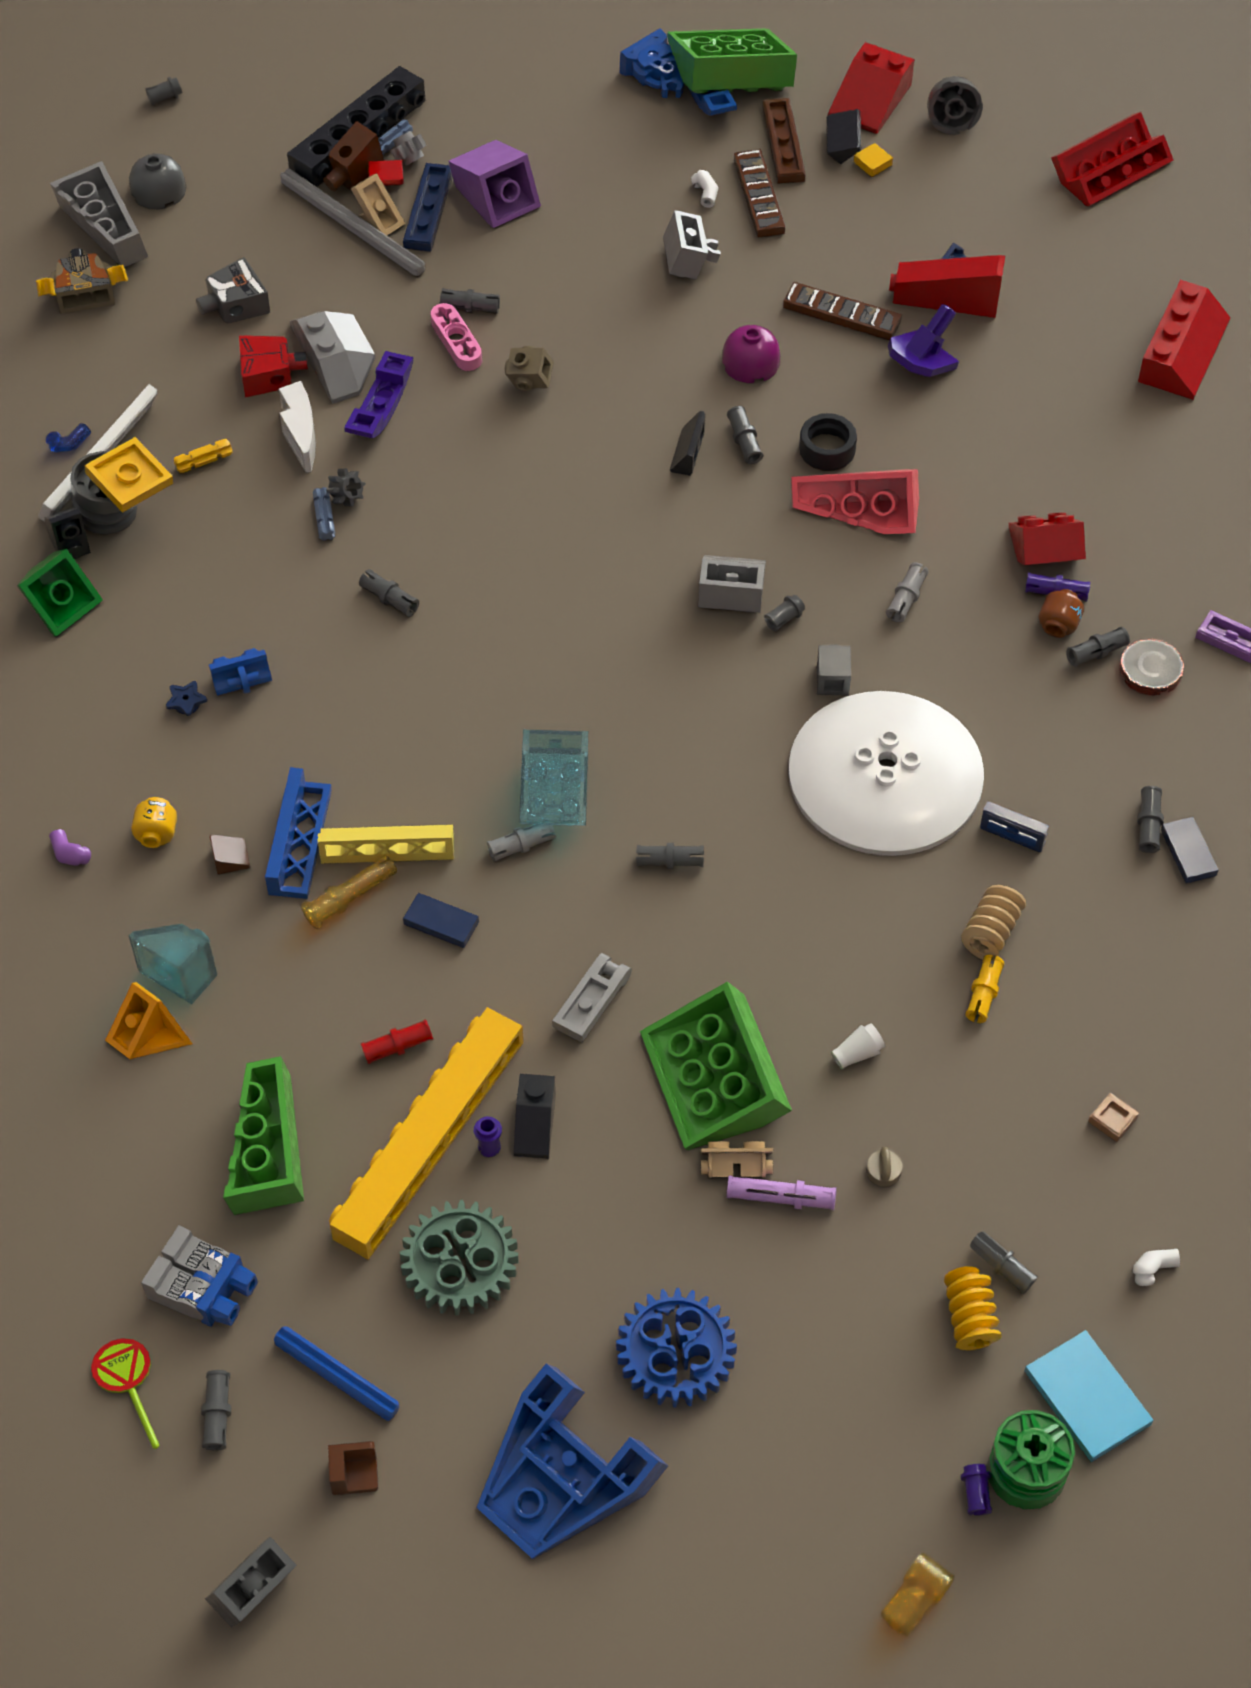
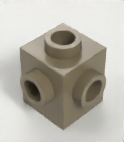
M529 345L522 348H511L509 359L505 362V374L515 388L519 390L529 391L532 388H549L554 362L544 348H536Z

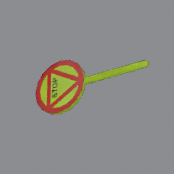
M121 1338L110 1341L102 1346L93 1358L91 1365L93 1379L100 1388L108 1392L129 1393L152 1448L158 1449L159 1442L135 1389L149 1375L151 1367L149 1352L143 1344L134 1339Z

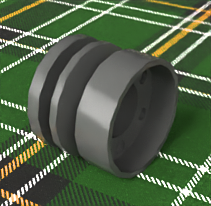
M100 451L87 454L80 458L72 467L70 476L72 508L80 510L86 530L107 535L120 532L129 527L136 518L137 505L122 513L85 474V465L107 453Z

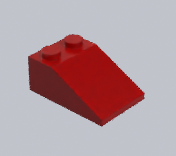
M865 42L853 58L828 115L859 109L861 111V129L878 134L912 85L915 59Z

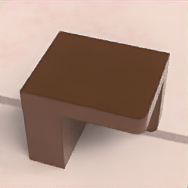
M373 1441L328 1445L329 1482L333 1495L375 1492L378 1490L377 1454Z

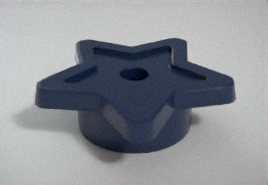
M192 681L184 687L171 685L170 692L172 698L166 703V709H176L180 714L191 716L192 713L198 710L200 704L208 700L206 696L198 692L196 681Z

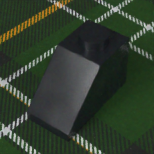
M520 1074L516 1101L514 1156L549 1159L556 1100L555 1076Z

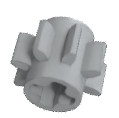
M410 130L392 140L396 147L390 151L395 160L403 159L407 166L424 156L421 149L427 145L421 134L414 137Z

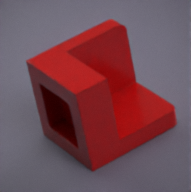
M402 160L368 162L369 177L377 173L384 186L404 184Z

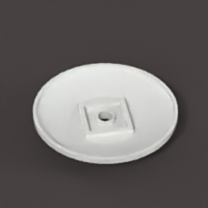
M874 691L841 698L816 712L804 724L794 740L790 752L788 776L792 795L797 806L806 819L822 834L840 845L856 851L874 855L897 856L918 853L938 846L952 838L968 823L981 798L984 768L979 749L973 737L949 712L930 701L913 695ZM882 759H890L894 761L896 765H894L893 767H884L880 765L879 761Z

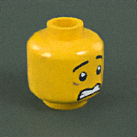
M151 797L137 804L134 810L131 826L132 835L143 846L148 848H157L169 843L175 833L177 822L176 810L163 798Z

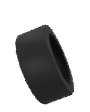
M821 413L809 418L803 424L799 441L800 455L813 468L824 471L843 468L852 461L856 453V429L851 421L845 417L833 413ZM822 434L838 436L846 444L837 449H823L814 445L810 440Z

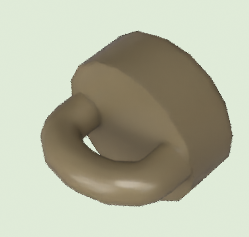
M884 1146L869 1157L866 1169L867 1176L877 1186H892L901 1178L903 1164L896 1153Z

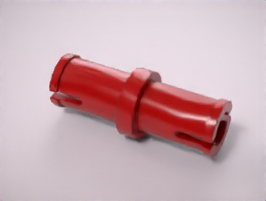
M424 1019L419 1023L397 1030L395 1027L390 1029V1033L360 1044L367 1063L371 1064V1062L395 1053L400 1056L405 1054L406 1049L434 1039L428 1022Z

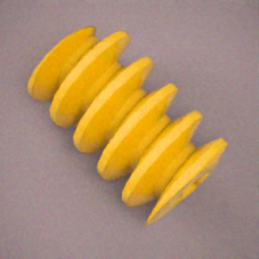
M973 1266L956 1268L944 1276V1283L947 1286L946 1296L950 1300L948 1307L949 1311L953 1314L951 1316V1324L955 1328L953 1335L957 1341L956 1348L966 1351L987 1347L1002 1337L1000 1331L993 1330V1328L998 1326L999 1319L995 1316H988L996 1312L997 1309L994 1303L987 1302L994 1297V1292L986 1288L991 1284V1278L987 1275H980L979 1268Z

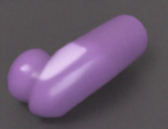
M58 829L50 833V841L56 859L60 863L78 866L79 864L85 865L90 861V849L85 846L81 847L79 844L69 843L64 830Z

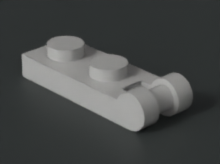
M603 953L599 954L552 1020L553 1028L582 1043L619 989L627 983L631 976L632 968L624 964L619 966L611 962V957ZM604 974H607L611 976L610 980H608L602 976Z

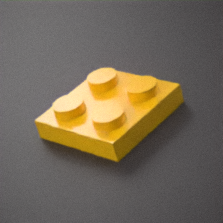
M136 437L85 465V474L122 513L173 484V476Z

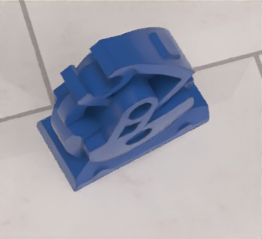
M661 28L620 52V74L624 76L633 75L643 86L648 85L652 88L661 89V96L663 98H668L669 90L676 92V98L681 97L685 83L682 81L671 47L667 44V35Z

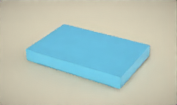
M1086 1330L1025 1367L1024 1372L1060 1421L1065 1424L1071 1436L1090 1462H1093L1148 1428L1154 1421Z

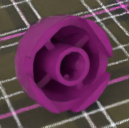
M758 325L738 327L727 337L724 343L722 364L725 365L726 373L736 381L754 383V379H761L763 377V381L769 380L777 373L780 366L779 342L772 332L765 327Z

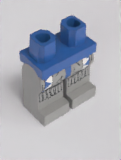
M178 1225L161 1251L163 1257H157L141 1282L148 1299L191 1318L201 1320L202 1323L212 1327L215 1321L231 1326L240 1310L239 1304L229 1299L235 1290L248 1297L258 1284L256 1275L243 1267L240 1256L228 1253L220 1247L212 1246L193 1236L190 1230Z

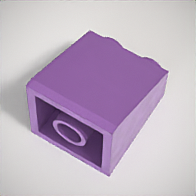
M494 140L448 161L455 187L492 228L541 207L528 155L522 151Z

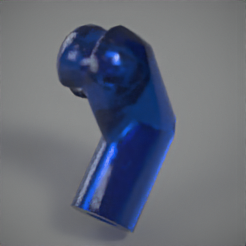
M80 423L68 436L61 437L58 431H52L46 436L45 441L53 452L76 450L91 434V430L87 425Z

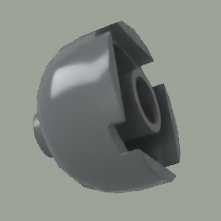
M952 76L944 78L936 83L929 92L927 100L928 116L934 127L945 134L956 135L960 134L959 131H964L967 128L970 130L981 118L983 110L981 94L976 86L964 77Z
M164 154L146 155L138 159L130 171L129 186L131 195L135 197L136 203L142 207L164 209L166 208L165 204L173 201L175 205L185 196L187 187L181 166L170 156Z

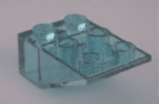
M523 729L520 824L586 826L589 731Z

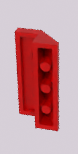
M1142 112L1134 113L1051 157L1061 184L1086 206L1100 201L1174 160L1165 135L1150 136Z

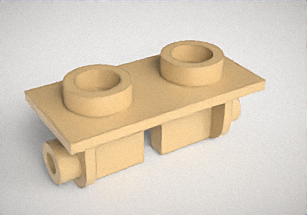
M762 1141L744 1142V1148H729V1142H708V1148H701L700 1154H708V1160H701V1175L708 1174V1178L733 1176V1164H740V1177L766 1178V1174H773V1160H766V1154H771L773 1148H765V1142Z

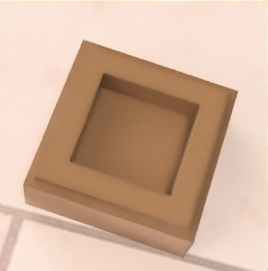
M1109 1093L1090 1115L1088 1122L1118 1142L1138 1118L1139 1112L1112 1093Z

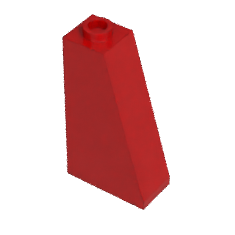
M992 255L899 262L897 274L891 273L889 291L894 292L893 304L938 310L944 304L952 308L956 313L996 318L1006 256Z

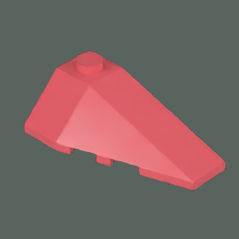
M918 469L791 477L793 508L847 522V524L864 527L881 534L916 533L919 506Z

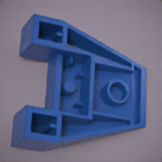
M547 1363L520 1396L476 1507L532 1559L645 1496L669 1466L645 1444L632 1437L628 1438L609 1463L602 1459L562 1423L563 1419L585 1392L558 1368Z

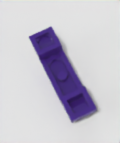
M385 351L375 369L376 379L360 409L354 408L344 427V432L375 438L383 431L402 397L413 365V357Z

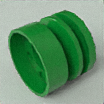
M1022 1410L1007 1417L997 1430L987 1463V1471L991 1472L989 1482L996 1495L1009 1505L1024 1510L1040 1509L1055 1501L1063 1491L1075 1456L1073 1437L1065 1424L1052 1414L1039 1410ZM1030 1449L1035 1450V1456L1037 1457L1031 1456Z

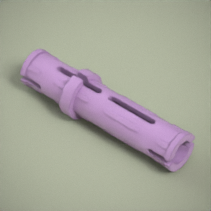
M729 1175L727 1198L794 1205V1209L801 1210L802 1206L834 1210L837 1187L804 1185L805 1181L797 1180V1184Z

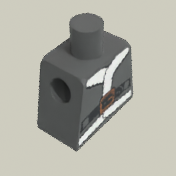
M245 257L209 275L206 278L208 294L196 299L197 307L202 315L217 310L225 323L271 313L268 292Z

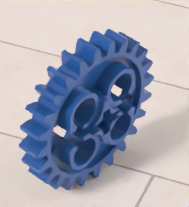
M676 1288L674 1297H668L666 1291L661 1289L660 1300L657 1301L653 1296L647 1294L646 1307L635 1302L634 1312L636 1315L625 1313L624 1322L627 1326H619L618 1336L622 1339L616 1340V1350L621 1352L617 1355L618 1365H626L622 1369L623 1378L633 1377L631 1389L636 1390L644 1386L643 1398L647 1399L655 1393L657 1394V1403L660 1406L665 1398L669 1397L671 1398L673 1408L677 1407L679 1398H684L688 1406H692L693 1395L696 1394L700 1399L706 1401L707 1388L718 1393L720 1384L717 1379L725 1382L729 1380L727 1369L734 1368L735 1358L731 1355H735L737 1351V1344L731 1342L735 1339V1330L727 1329L730 1323L729 1316L718 1318L721 1306L718 1304L709 1309L708 1296L703 1297L699 1302L695 1301L694 1290L690 1291L687 1298H683L680 1288ZM678 1308L676 1311L675 1336L678 1348L682 1349L681 1361L684 1370L688 1369V1362L694 1356H703L708 1361L703 1365L692 1363L690 1366L691 1381L685 1379L675 1388L678 1360L675 1347L671 1345L669 1325H665L664 1334L657 1339L649 1338L645 1333L650 1330L662 1331V1314L668 1316ZM686 1322H693L699 1327L696 1330L688 1331L683 1329L681 1325ZM664 1363L672 1369L666 1373H660L654 1367Z

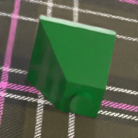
M67 549L51 553L30 569L17 585L54 637L58 636L103 601L100 594Z

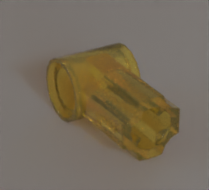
M921 1553L907 1571L902 1586L882 1610L881 1617L896 1632L908 1637L932 1604L936 1605L942 1599L953 1583L955 1576L925 1553Z

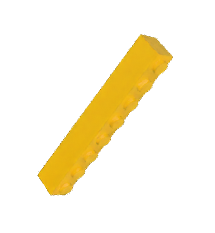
M488 1007L480 1017H474L467 1029L466 1037L461 1043L457 1042L452 1047L445 1066L442 1069L438 1068L433 1073L429 1081V1088L423 1096L418 1095L412 1102L409 1110L410 1114L403 1123L398 1122L390 1134L389 1143L383 1150L379 1149L374 1154L370 1162V1169L363 1178L358 1177L350 1189L349 1198L343 1206L338 1205L332 1212L329 1225L334 1241L367 1260L370 1259L522 1046V1025Z

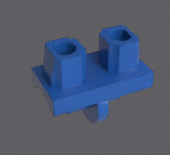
M256 648L245 650L241 656L231 659L223 656L213 659L212 664H209L217 696L240 689L243 690L244 694L250 693L251 686L272 681L265 650L258 651Z

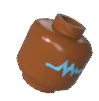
M1071 590L1053 591L1044 600L1038 615L1039 622L1047 634L1057 638L1065 637V635L1074 633L1078 628L1084 613V605L1077 594Z

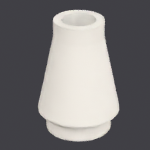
M871 1023L865 1027L860 1025L842 1044L831 1051V1054L837 1065L844 1069L851 1064L879 1055V1050L885 1047V1043Z

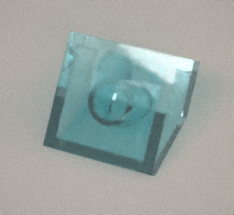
M181 923L133 931L129 935L138 971L190 1004L195 1002L217 976L210 939L203 931L197 928L192 930Z

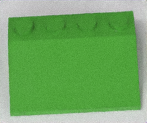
M768 28L667 32V39L682 81L694 93L704 94L708 90H728L733 92V89L755 92L759 88L780 91L784 87H794L797 54Z
M725 982L640 1031L686 1150L764 1127L792 1111L747 999L742 992L729 982Z

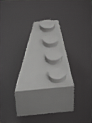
M102 161L50 183L60 208L117 264L126 267L148 257L141 236Z

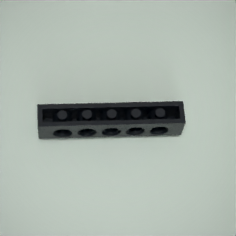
M398 66L287 153L289 169L314 186H319L324 182V177L332 171L328 158L329 152L347 131L358 121L377 134L378 138L383 136L426 101L424 80L405 68Z

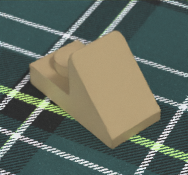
M377 173L351 188L364 211L359 217L386 236L405 224Z

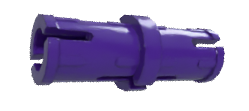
M1028 572L1025 592L1048 595L1053 591L1068 589L1075 592L1080 600L1087 602L1091 582L1064 579L1063 575L1058 574L1056 577Z

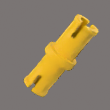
M993 955L984 956L979 976L972 983L971 991L973 994L965 1016L972 1022L975 1021L977 1011L979 1014L977 1023L986 1022L992 999L998 995L999 987L997 983L1005 965L1003 959L998 956L995 957L993 967L991 964Z

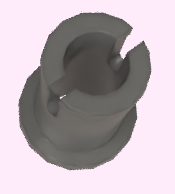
M168 77L167 81L145 88L151 105L171 97L176 99L179 94H182L178 79H171V77Z
M797 595L786 596L782 604L764 615V618H766L764 620L768 627L776 632L794 617H801L802 611L805 610V605Z

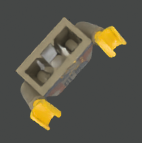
M75 248L69 252V258L57 261V269L51 273L49 278L37 279L36 285L38 296H57L60 313L63 314L115 305L111 285H119L123 281H128L124 265L112 267L106 262H101L98 254H86L83 249Z

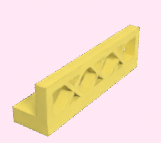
M453 825L321 829V833H318L317 842L321 864L454 859Z

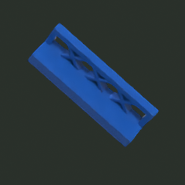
M290 767L265 874L268 895L308 899L319 851L318 833H321V829L324 828L332 787L331 784L305 782L303 768ZM305 792L322 794L321 800L311 807L303 801ZM310 817L316 824L315 828L302 834L297 826L300 822ZM304 844L310 851L309 855L297 862L292 857L291 852ZM296 872L303 878L302 887L284 886L285 879Z

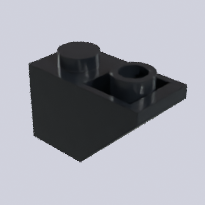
M73 507L44 518L49 538L56 551L67 549L74 559L91 553L81 512L78 508Z

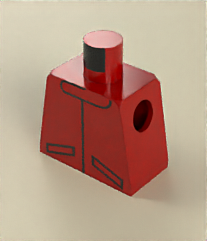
M239 336L241 372L245 397L278 391L279 388L292 384L291 371L308 369L306 351L289 353L285 337Z

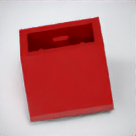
M1066 512L1049 513L1048 519L1036 518V515L1017 517L1018 522L1009 523V531L1017 561L1023 565L1086 559L1084 522L1074 519V515H1066Z

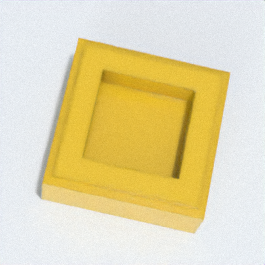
M873 143L856 153L853 162L873 177L892 166L893 157L876 143Z

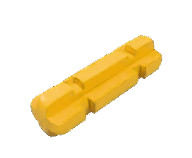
M227 439L216 441L215 445L208 444L189 451V455L181 454L176 456L173 460L177 471L184 473L190 471L191 467L198 468L218 460V457L225 458L230 456L233 452L230 442Z

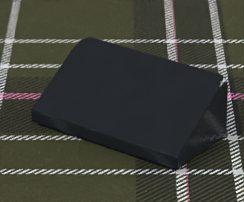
M859 109L827 116V153L842 164L861 150V111Z
M699 411L682 428L670 472L689 476L693 473L705 433L706 414H704V411Z

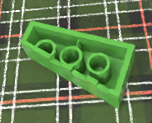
M281 1056L246 1063L239 1104L241 1107L240 1117L234 1132L236 1138L233 1156H230L228 1167L230 1171L228 1185H225L223 1196L234 1215L304 1201L291 1075Z

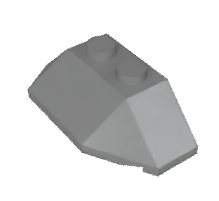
M322 311L290 321V326L304 352L306 351V356L331 403L334 404L360 395L363 383L375 360V353L354 315Z

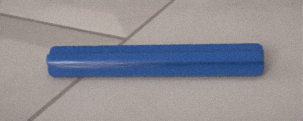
M283 1326L276 1333L274 1343L277 1347L383 1419L390 1421L398 1412L399 1403L397 1400L289 1327Z

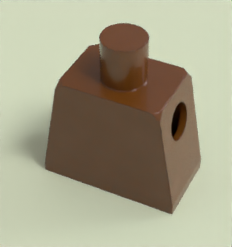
M357 121L329 152L328 158L332 171L323 180L329 189L336 191L341 185L351 190V188L369 177L368 162L384 161L377 134Z

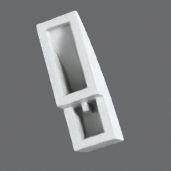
M298 381L279 388L283 412H280L283 435L304 471L308 473L312 471L315 459L316 440L309 398L302 382Z

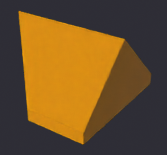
M137 982L131 984L105 1039L106 1042L129 1059L193 1044L163 1002Z

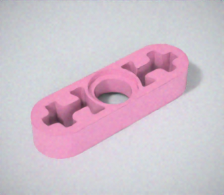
M446 303L434 306L431 310L432 327L456 365L465 371H473L479 368L482 364L481 347L456 308ZM445 319H446V320L449 319V324H448V325L446 324ZM452 334H461L464 336L460 340H452L449 338V336H451Z

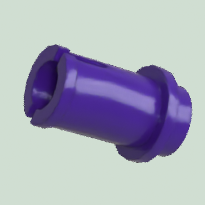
M490 1116L482 1117L474 1125V1135L478 1140V1150H481V1155L485 1157L496 1156L501 1150L499 1138L502 1134V1126L497 1119Z
M985 1464L964 1466L961 1480L965 1482L967 1514H974V1516L990 1514L992 1507L990 1504L988 1480L991 1478V1472L987 1471Z

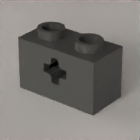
M269 1537L224 1579L205 1600L232 1628L240 1623L297 1565Z

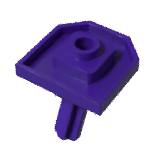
M943 304L927 327L921 324L918 330L891 337L888 343L889 356L910 372L928 377L957 369L960 361L941 348L945 340L941 336L955 317V311Z

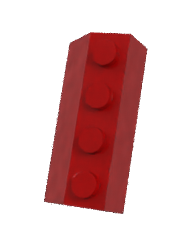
M1180 279L1143 356L1138 382L1194 400L1231 318L1208 288Z

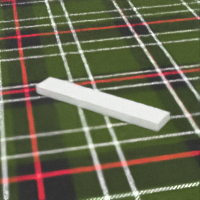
M148 384L87 454L100 451L109 452L114 449L152 406L157 395V389ZM71 472L43 503L38 517L44 522L45 517L58 513L72 497Z

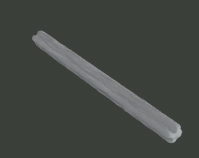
M286 169L285 172L281 173L282 184L414 276H419L425 271V262L299 174L291 169Z

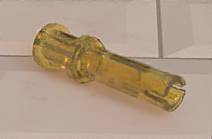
M385 855L339 886H328L324 889V893L311 902L305 901L301 903L304 916L314 928L322 927L323 921L332 915L345 912L346 908H348V903L377 886L385 879L397 873L396 865L392 859L390 860L389 856Z

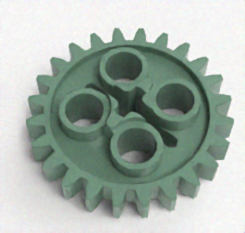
M463 1200L459 1201L457 1209H452L450 1203L446 1201L444 1205L445 1211L439 1212L437 1208L432 1206L431 1218H427L422 1214L418 1216L421 1227L409 1226L411 1237H403L402 1239L403 1247L406 1250L400 1251V1260L404 1262L401 1265V1272L403 1276H408L405 1279L407 1288L415 1287L414 1296L416 1300L426 1295L427 1308L432 1307L438 1302L440 1313L442 1314L447 1310L448 1306H453L455 1316L459 1315L462 1306H467L468 1311L474 1314V1304L479 1302L482 1307L487 1309V1298L489 1296L498 1301L501 1299L499 1287L506 1290L510 1289L508 1277H516V1267L514 1264L519 1263L518 1253L514 1252L518 1249L517 1240L511 1238L513 1236L511 1226L503 1227L504 1218L502 1215L492 1219L491 1207L480 1213L478 1202L476 1201L470 1209H465ZM464 1231H472L475 1233V1235L470 1238H462L459 1236V1234H461ZM444 1232H448L452 1237L459 1256L462 1259H466L467 1270L476 1280L474 1283H471L467 1278L457 1255L453 1256L452 1245L443 1234ZM432 1247L443 1249L439 1254L427 1253V1250ZM481 1260L492 1262L490 1266L485 1268L476 1266V1263ZM449 1276H456L460 1278V1280L454 1284H447L443 1282V1280Z

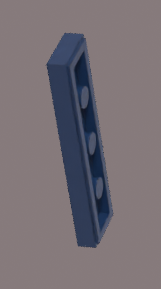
M425 164L403 239V247L405 249L432 251L453 177L450 165Z

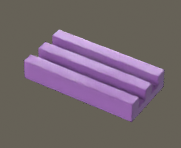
M1210 610L1197 630L1195 638L1251 663V642H1249L1251 641V628Z

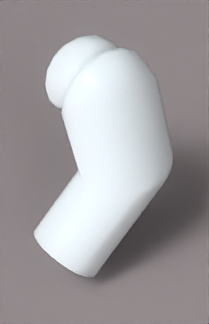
M699 170L692 175L691 182L692 184L696 183L695 188H703L701 205L711 208L715 203L718 185L709 172Z
M1178 1249L1145 1252L1133 1266V1273L1136 1274V1284L1139 1286L1153 1285L1155 1282L1154 1273L1159 1268L1179 1267L1180 1255Z

